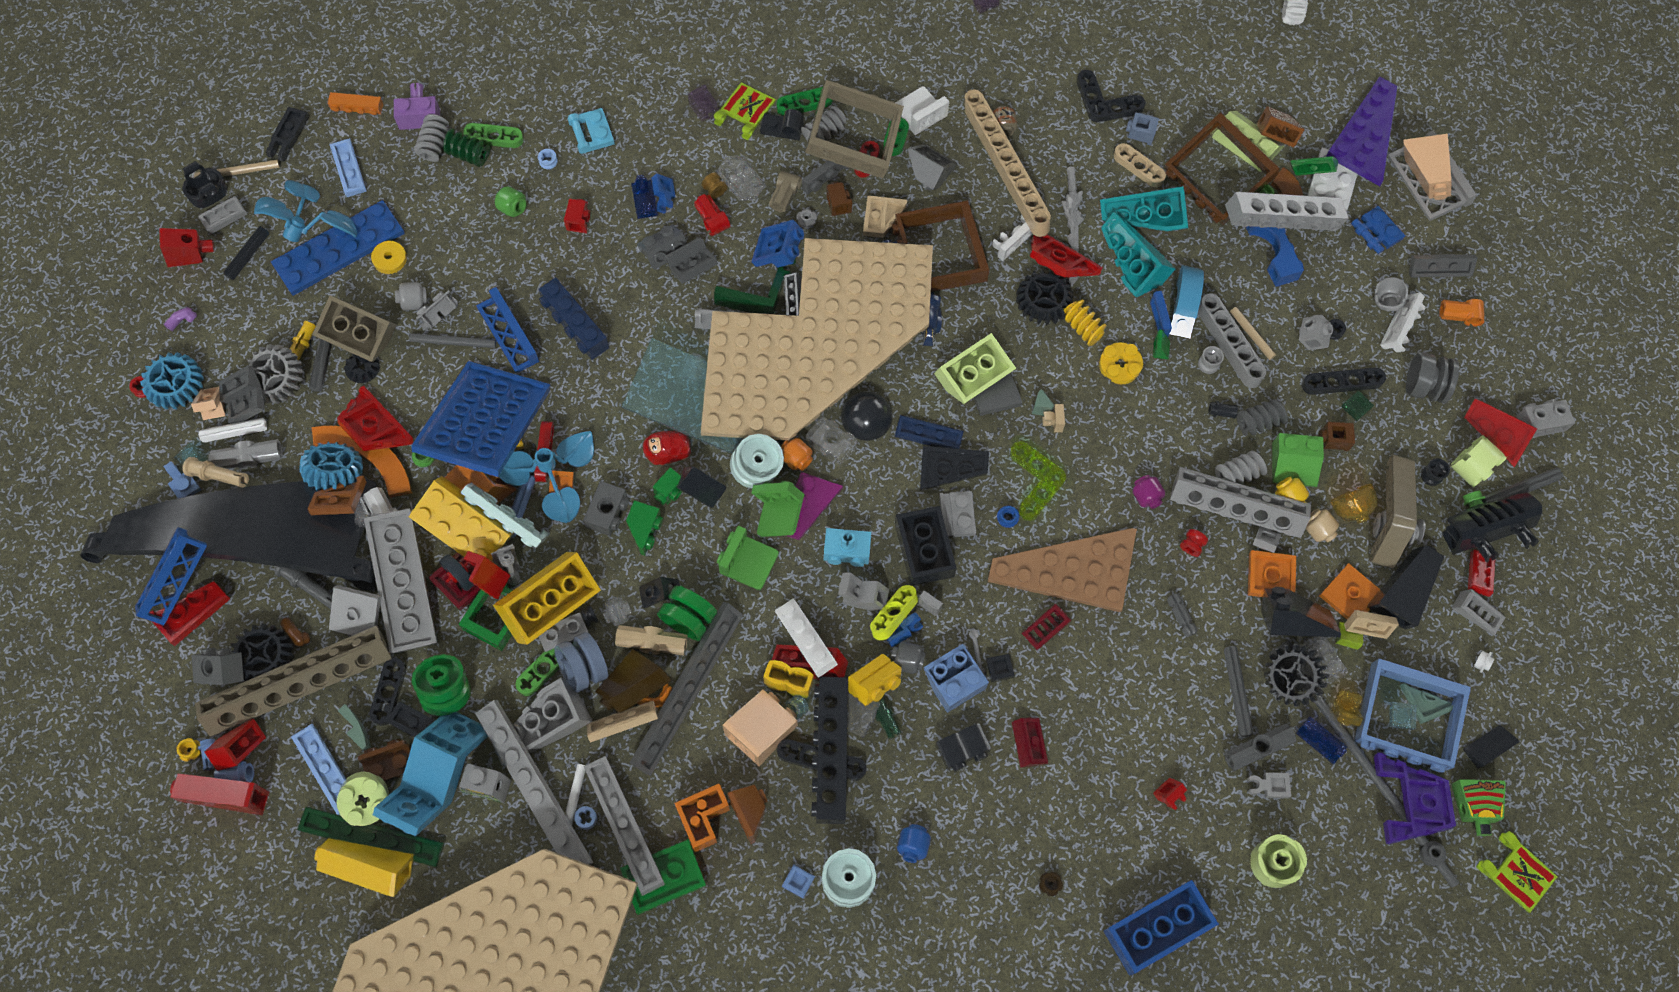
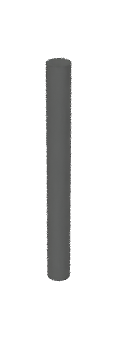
M409 334V342L485 348H496L497 343L493 339Z

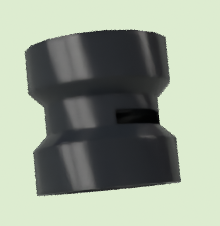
M1439 458L1431 460L1421 471L1422 481L1429 486L1439 485L1450 473L1449 464Z

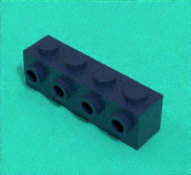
M556 277L538 289L541 296L539 301L545 309L549 308L554 320L564 326L567 336L570 339L574 338L577 342V347L583 354L586 353L593 360L609 349L607 337Z

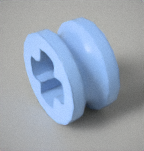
M543 149L539 152L538 161L540 166L544 169H552L557 165L556 153L552 149ZM544 158H551V161L544 160Z
M583 806L576 811L575 822L581 829H591L596 825L597 814L591 807ZM587 812H590L591 822L582 824L581 814L584 813L586 815Z

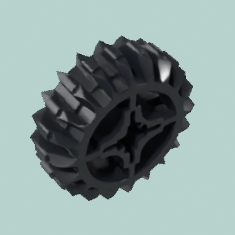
M1043 269L1039 275L1035 271L1031 276L1027 275L1024 281L1020 282L1016 292V303L1019 304V311H1023V317L1030 315V322L1037 319L1038 325L1041 324V321H1044L1046 326L1050 323V320L1054 324L1058 322V319L1063 320L1065 318L1064 309L1073 303V292L1070 291L1071 285H1066V278L1060 280V276H1053L1052 271L1045 274ZM1030 290L1033 293V296L1035 297L1033 302L1030 300L1028 295ZM1056 293H1058V295L1060 296V299H1061V303H1060V304H1058V303L1056 302V300H1057V299L1055 298V294H1056Z
M263 623L260 628L257 625H252V631L243 629L245 635L242 637L236 635V639L239 641L237 643H230L231 647L234 648L231 652H239L242 655L243 680L245 681L290 663L287 659L294 658V654L290 652L294 649V646L289 643L291 639L288 635H285L282 629L277 630L275 625H271L269 628ZM264 639V640H263L261 643H259V644H253L254 642H256V641H258V640ZM277 646V656L275 660H273V653L276 650L275 647ZM248 650V651H249V656H248V658L245 660L246 663H244L245 654H246V651ZM255 650H257L260 653L262 652L267 659L265 660L263 657H259ZM264 665L269 666L261 671H254L255 669L258 670L260 667Z
M1299 643L1293 644L1292 648L1289 644L1284 645V651L1281 648L1276 649L1277 655L1271 654L1269 656L1272 662L1265 664L1267 668L1271 669V671L1264 672V676L1271 679L1266 681L1265 684L1273 685L1274 688L1269 691L1271 694L1279 693L1276 696V700L1279 701L1285 697V705H1289L1293 701L1294 707L1300 706V703L1307 706L1309 705V700L1312 702L1318 700L1316 695L1322 696L1324 694L1321 688L1328 687V684L1322 681V679H1327L1330 676L1322 672V670L1328 668V665L1321 666L1319 662L1323 661V656L1315 658L1314 656L1317 653L1315 649L1308 653V645H1303L1301 650ZM1287 657H1298L1292 667L1281 666ZM1307 662L1313 670L1314 677L1306 670ZM1298 670L1301 678L1294 679L1295 676L1292 675V672ZM1280 675L1286 678V687L1281 682ZM1300 683L1312 684L1306 693H1295Z

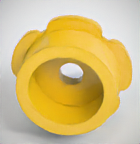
M192 738L179 742L177 754L180 756V759L188 762L191 759L195 760L200 755L198 750L200 742Z

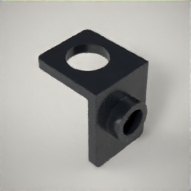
M659 577L640 586L642 607L648 608L663 600H669L668 584H671L673 587L676 585L680 586L679 580Z

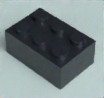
M940 506L897 514L895 528L910 585L915 586L955 577L957 568Z

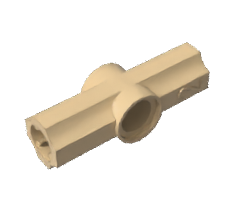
M619 625L616 632L615 645L639 649L641 652L648 654L650 651L655 655L662 652L684 656L688 636L686 634L665 632L663 629L653 626L637 628Z

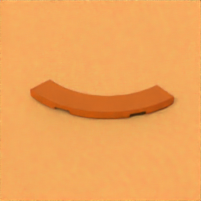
M341 426L312 427L313 444L315 447L318 446V443L327 444L329 442L330 444H335L338 442L339 445L346 443L347 447H354V450L358 451L361 457L372 463L381 473L390 498L412 493L411 484L403 465L389 448L363 451Z

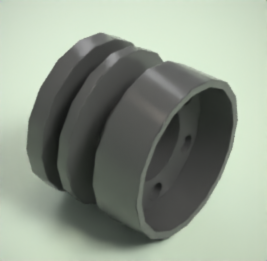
M1417 352L1407 374V396L1422 399L1428 394L1430 401L1437 400L1439 403H1447L1451 399L1457 385L1459 376L1458 360L1453 358L1447 359L1442 356L1436 362L1434 354Z

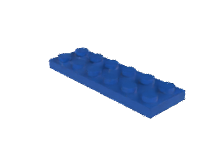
M383 200L350 218L357 230L356 238L333 227L271 261L292 296L371 253L378 244L392 241L405 234Z

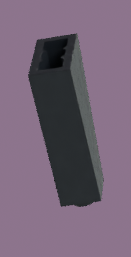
M1427 545L1413 549L1370 601L1367 608L1377 614L1397 618L1398 626L1405 630L1418 626L1444 556L1438 553L1434 547Z

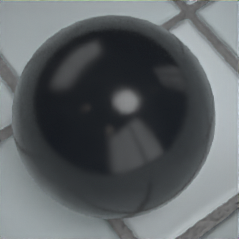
M871 391L854 394L845 402L841 411V422L844 429L851 436L859 440L870 441L882 437L890 429L893 421L892 409L887 400Z

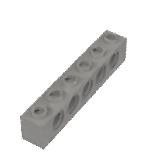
M1235 192L1225 204L1231 224L1242 227L1255 226L1261 228L1276 227L1279 229L1295 228L1336 231L1349 219L1342 198Z
M1183 467L1179 468L1171 490L1170 500L1179 504H1186L1203 511L1219 514L1223 517L1234 518L1244 523H1251L1268 530L1282 532L1288 536L1301 538L1311 518V504Z

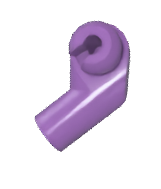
M186 307L175 311L163 325L173 331L184 318L188 322H192L197 317V314L192 311V308Z

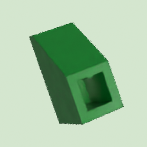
M634 500L626 522L640 554L645 556L647 550L653 548L655 542L653 535L655 530H660L663 517H661L659 508Z

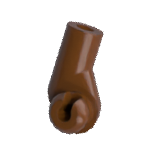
M290 618L281 620L280 626L295 645L303 646V644L310 642L309 634L307 632L300 633Z

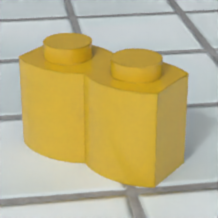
M771 660L768 662L763 677L764 684L770 689L787 691L792 696L798 698H808L813 685L814 675L806 669L791 668L784 662Z

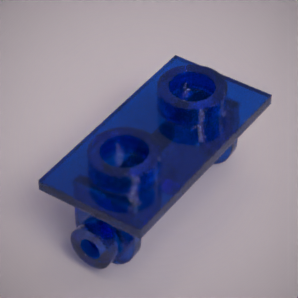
M642 174L638 175L635 182L631 183L637 219L658 216L652 180H647Z
M1311 716L1308 717L1296 732L1300 738L1333 765L1347 751L1348 747Z

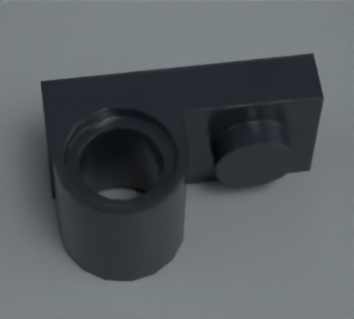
M795 109L786 110L784 117L764 113L760 134L800 141L801 127L804 125L803 114Z

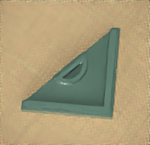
M1406 683L1399 685L1420 724L1447 714L1453 709L1452 703L1442 700L1436 695L1423 690H1417Z

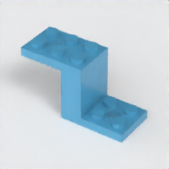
M457 712L440 716L414 737L400 786L374 807L372 815L385 823L403 830L405 833L417 836L452 803L466 756L488 737L483 726Z

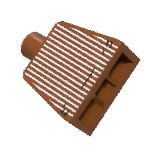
M1268 106L1257 122L1261 135L1291 147H1295L1305 130L1289 114Z

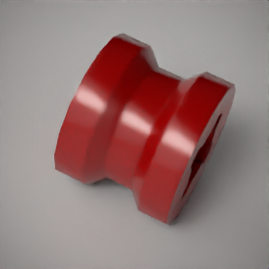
M1189 529L1186 534L1187 538L1182 540L1180 548L1191 556L1199 557L1202 553L1201 548L1208 543V538L1200 531Z

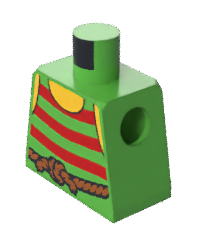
M1460 779L1452 783L1461 821L1475 822L1477 836L1492 835L1491 823L1498 822L1504 818L1505 781Z

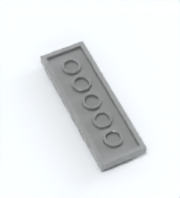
M410 508L364 518L391 654L438 644L414 521L408 517L412 512Z

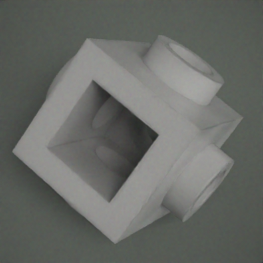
M1323 315L1303 318L1299 329V341L1308 350L1328 348L1330 337L1333 333V325Z

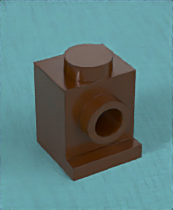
M833 182L826 185V197L831 215L837 216L852 213V199H850L848 189H844L843 182Z
M1327 422L1318 437H1323V449L1349 451L1355 444L1354 423Z

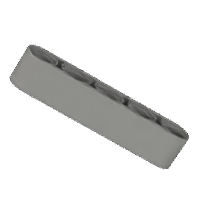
M1212 293L1204 295L1199 305L1198 315L1243 384L1248 388L1258 387L1266 375L1265 366L1220 298Z

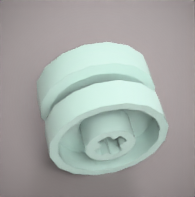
M749 435L740 442L731 455V473L736 481L744 487L753 488V485H760L765 482L770 483L783 467L784 456L782 449L777 441L767 435Z
M848 848L839 850L828 858L823 868L822 885L824 893L830 901L838 906L851 908L859 906L868 900L874 890L876 871L874 864L866 854L859 850ZM847 873L851 875V878H854L850 882L845 880Z

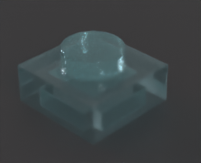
M191 442L174 457L181 465L184 464L188 457H195L202 462L208 459L207 455Z
M1399 702L1390 703L1389 727L1409 730L1416 729L1417 705Z

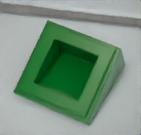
M1159 330L1154 338L1153 357L1169 359L1170 340L1163 330Z

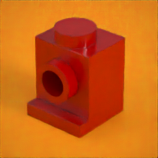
M569 199L564 217L567 231L587 233L586 222L590 220V210L587 209V201L583 199Z

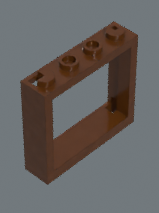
M1220 112L1165 164V174L1171 181L1176 180L1180 184L1179 187L1184 186L1185 194H1190L1200 209L1205 208L1210 213L1208 216L1216 224L1219 222L1221 225H1224L1230 220L1228 212L1222 214L1176 168L1218 129L1266 174L1247 193H1259L1278 175L1279 167Z
M968 201L895 214V223L892 224V231L894 235L898 236L897 243L908 244L904 232L905 228L959 218L961 220L975 269L931 277V292L988 281L989 267Z

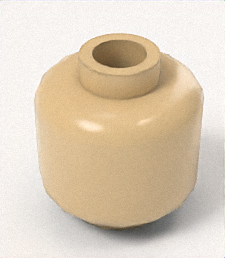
M1316 509L1311 512V518L1305 530L1316 542L1324 540L1329 542L1338 535L1336 531L1339 523L1328 510Z

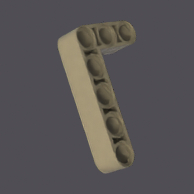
M1391 455L1387 462L1389 468L1386 469V523L1372 547L1371 554L1373 556L1370 557V562L1394 568L1415 531L1417 507L1415 461Z

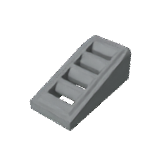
M1472 589L1462 591L1452 606V609L1491 635L1497 633L1506 618ZM1475 606H1478V608H1477L1476 611L1474 612V611H1473L1474 607H1475ZM1483 611H1486V614L1482 619L1480 616L1482 615ZM1491 616H1494L1493 622L1489 625L1487 622Z

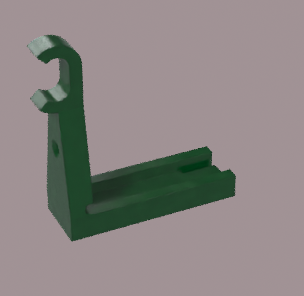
M784 266L778 267L768 294L769 298L716 286L714 304L749 313L774 315L785 280L784 275L791 274V272L785 271Z

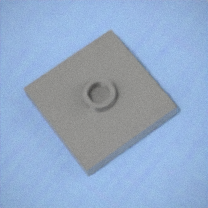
M336 585L333 587L329 630L353 636L377 626L381 596Z

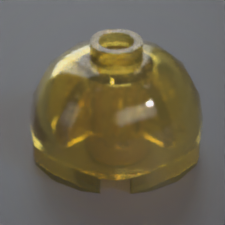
M1370 483L1357 487L1354 491H1347L1333 498L1330 503L1337 516L1342 520L1348 522L1356 520L1357 524H1360L1370 519L1369 515L1375 511L1378 505V498L1375 489Z

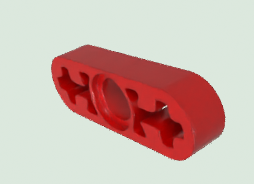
M541 422L537 451L542 448L552 451L554 422ZM538 466L534 472L535 482L547 483L549 474L540 471Z

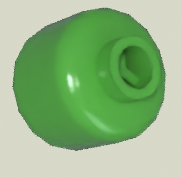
M506 186L496 194L495 206L507 216L516 217L524 212L526 198L522 192Z

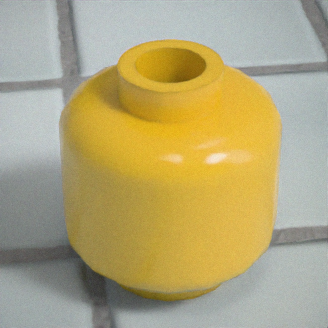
M1287 477L1276 485V495L1307 503L1305 500L1308 498L1309 492L1299 478L1292 479V477Z

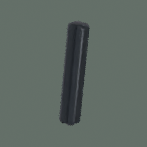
M262 226L255 230L223 271L227 278L234 280L269 235L268 230Z

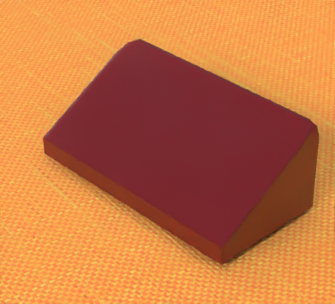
M1020 718L1013 721L1012 727L1020 768L1049 764L1040 719Z

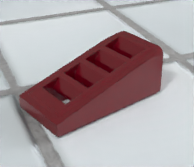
M1054 604L1022 632V635L1036 650H1039L1071 622V619L1057 604ZM1053 613L1062 621L1061 624H1058L1051 616ZM1046 619L1054 625L1055 629L1053 631L1044 622ZM1040 624L1049 633L1046 637L1037 628ZM1034 630L1042 639L1039 643L1030 634L1031 631Z

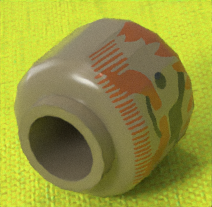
M997 107L993 114L1006 137H1009L1018 127L1016 113L1010 107Z

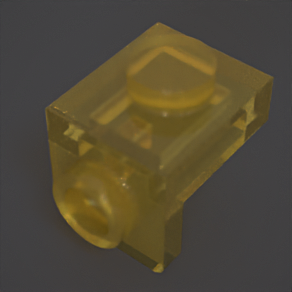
M1339 689L1332 706L1333 713L1339 723L1346 726L1355 725L1360 727L1363 720L1358 709L1363 698L1361 694Z

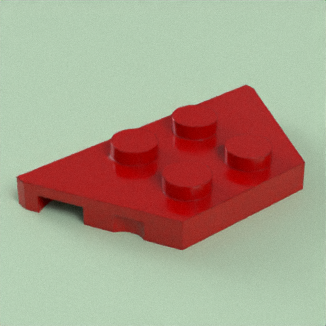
M1033 234L1029 257L1036 260L1038 264L1053 270L1056 275L1080 277L1101 274L1102 266L1048 234L1042 237Z
M365 386L360 387L357 397L351 399L347 404V408L337 417L341 428L363 451L413 444V437Z

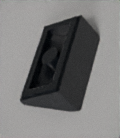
M693 466L684 468L677 486L678 489L710 508L715 506L727 488Z
M1498 725L1463 750L1476 768L1479 769L1518 744L1519 740L1501 725Z

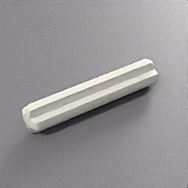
M264 418L202 429L199 431V438L202 442H210L267 430V422Z

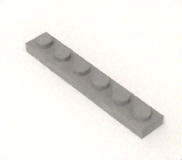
M606 756L584 766L632 875L638 883L637 886L642 896L665 885Z

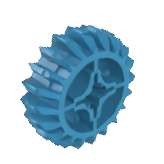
M168 352L166 357L159 354V360L157 361L151 359L152 365L145 366L147 372L141 373L144 380L140 381L143 387L142 392L147 396V399L159 408L162 406L167 410L170 406L177 410L178 404L186 407L185 401L187 400L193 402L192 396H197L199 393L197 389L203 388L201 382L204 381L203 372L198 363L188 355L184 354L182 356L178 352L175 355Z
M329 442L327 444L318 443L317 447L310 446V450L304 451V455L300 459L299 470L303 482H307L309 487L315 486L316 490H325L331 487L337 489V484L339 483L346 487L357 482L356 477L362 476L363 461L359 452L355 451L354 447H347L346 443L339 445L338 442L335 444H330Z

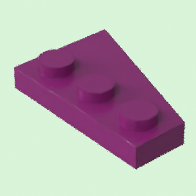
M801 472L796 484V488L804 493L795 533L786 536L800 540L815 523L820 514L830 505L835 496L843 489L842 485Z

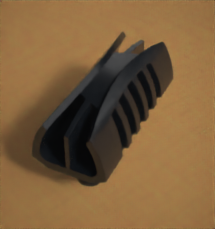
M1527 492L1485 502L1448 518L1447 520L1450 525L1446 527L1442 535L1453 555L1477 548L1485 562L1488 563L1490 558L1495 560L1499 556L1490 542L1516 534L1526 549L1529 548L1530 544L1532 547L1538 544V538L1535 537L1530 529L1536 527L1540 520L1542 504Z

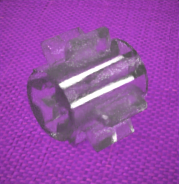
M615 597L605 602L606 609H603L602 613L607 623L612 622L614 626H618L629 620L628 614L632 613L626 599L622 601L620 597Z

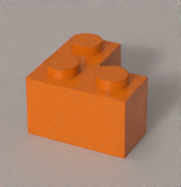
M720 784L674 803L695 852L717 843L708 820L730 811Z

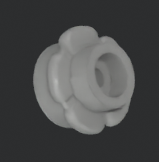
M803 209L802 212L797 214L796 219L801 227L811 228L816 223L817 215L815 212H811L810 209Z

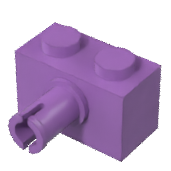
M414 83L410 85L411 98L394 99V118L399 130L421 128L426 115L435 114L440 116V108L436 97H423V85L420 83H416V89Z

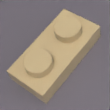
M1355 610L1344 623L1345 629L1348 632L1385 639L1399 625L1395 617Z

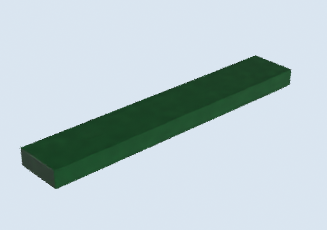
M305 807L297 828L298 831L327 839L331 838L414 854L413 862L436 868L445 845L442 842L374 824L353 826L340 815L310 807Z

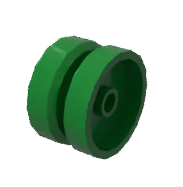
M676 585L668 595L671 603H664L657 612V615L673 630L680 634H686L692 640L700 641L706 632L704 624L712 623L717 615V610L700 595Z
M445 654L434 655L422 661L412 674L411 683L423 710L431 715L444 716L457 712L466 705L471 696V686L460 660L454 656Z

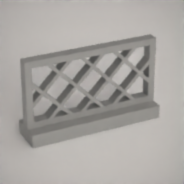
M1433 130L1427 133L1425 137L1434 136L1437 134ZM1404 147L1388 154L1387 157L1429 221L1462 206L1472 205L1477 194L1450 154L1451 195L1456 196L1459 202L1454 204L1445 202L1446 198L1441 201L1419 195L1417 188L1422 186L1418 180L1409 179L1406 175L1408 170L1411 171L1408 164L1399 163L1395 158L1400 155L1404 156ZM1428 203L1440 205V210L1432 214L1427 207Z

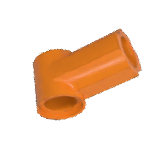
M1471 299L1466 302L1443 300L1439 309V317L1446 320L1464 321V324L1470 326V324L1480 326L1485 322L1484 302L1479 299Z

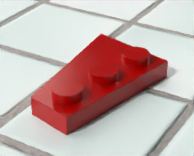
M1476 398L1464 417L1481 435H1484L1507 457L1506 459L1513 467L1517 465L1538 429Z
M213 581L188 593L186 598L177 601L164 625L152 623L173 646H176L227 603L230 598ZM165 608L157 612L150 611L149 613L161 617Z

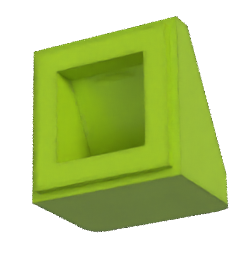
M1339 622L1338 628L1341 632V637H1336L1335 644L1357 650L1363 646V634L1348 632L1345 629L1344 623Z

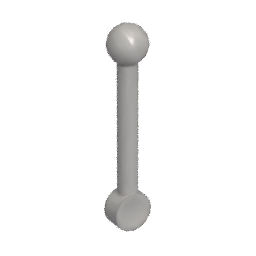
M973 629L969 632V636L973 639L977 665L982 673L985 674V669L982 668L977 641L979 633L976 629Z

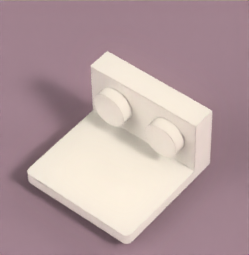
M924 86L895 102L904 106L901 118L908 122L909 129L914 135L948 115V99L945 96L939 100L935 99Z

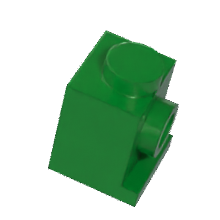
M670 467L653 485L654 498L660 504L664 505L666 503L668 505L672 500L676 501L680 497L682 491L677 486L681 475Z

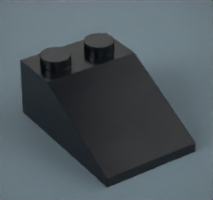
M1282 587L1264 588L1261 613L1270 635L1341 637V632L1329 609L1289 589Z

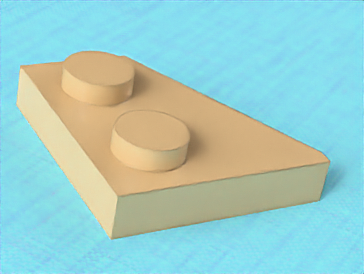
M868 196L863 236L884 238L892 224L895 223V214L902 213L907 207V200Z

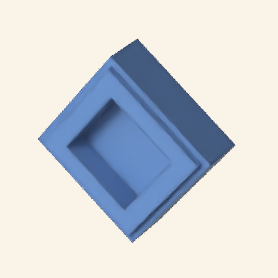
M793 865L782 887L803 899L815 876Z

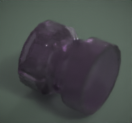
M973 0V3L981 14L986 12L988 8L994 9L999 7L1000 1Z

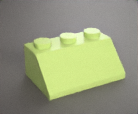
M1230 111L1225 116L1271 161L1284 148L1285 144L1261 135L1257 125L1238 111ZM1219 129L1213 134V139L1258 171H1262Z
M991 333L942 365L934 374L948 393L965 404L1014 371L1016 367Z

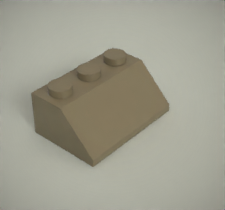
M330 295L312 335L374 362L388 345L397 324Z

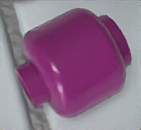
M1145 475L1134 482L1135 486L1132 489V493L1141 507L1154 509L1163 503L1162 499L1165 497L1166 492L1157 477Z

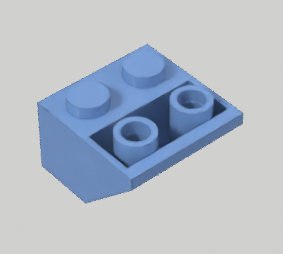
M964 644L924 667L930 685L947 713L984 691L989 683Z

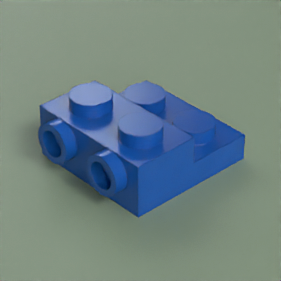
M794 220L762 228L751 263L756 267L773 263L777 268L793 264L795 257L799 255L798 246L800 240L804 238L803 229Z

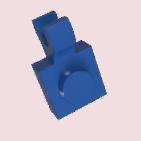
M655 174L651 178L654 195L659 197L657 211L666 213V207L673 208L672 199L675 197L673 179Z
M912 613L904 619L894 633L886 639L891 647L911 637L910 631L917 632L923 628V625L920 623L921 618L917 613Z

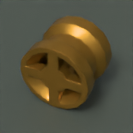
M715 172L706 176L701 183L704 190H708V195L712 199L720 197L727 190L726 183L721 181V177Z

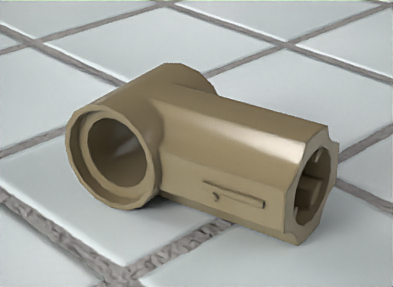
M782 170L778 176L776 189L770 199L769 206L775 211L786 212L793 195L798 192L796 191L797 188L799 189L801 186L802 177Z

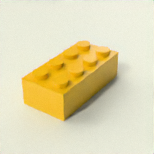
M440 476L432 482L408 517L463 557H465L467 551L485 556L493 562L491 553L504 547L514 533L506 531L502 527L503 523L496 518L493 520L483 513L484 510L478 505L473 506L464 499L465 496L461 494L462 490L443 476Z
M566 552L497 601L493 606L517 643L528 645L601 590L578 553Z

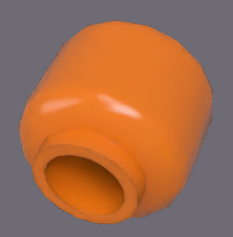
M800 438L785 441L781 445L784 456L783 462L793 471L799 469L802 471L812 462V449Z

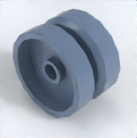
M588 632L575 636L573 644L569 641H564L555 646L554 651L559 668L566 682L576 693L588 688L589 680L597 684L607 679L608 670L597 643Z

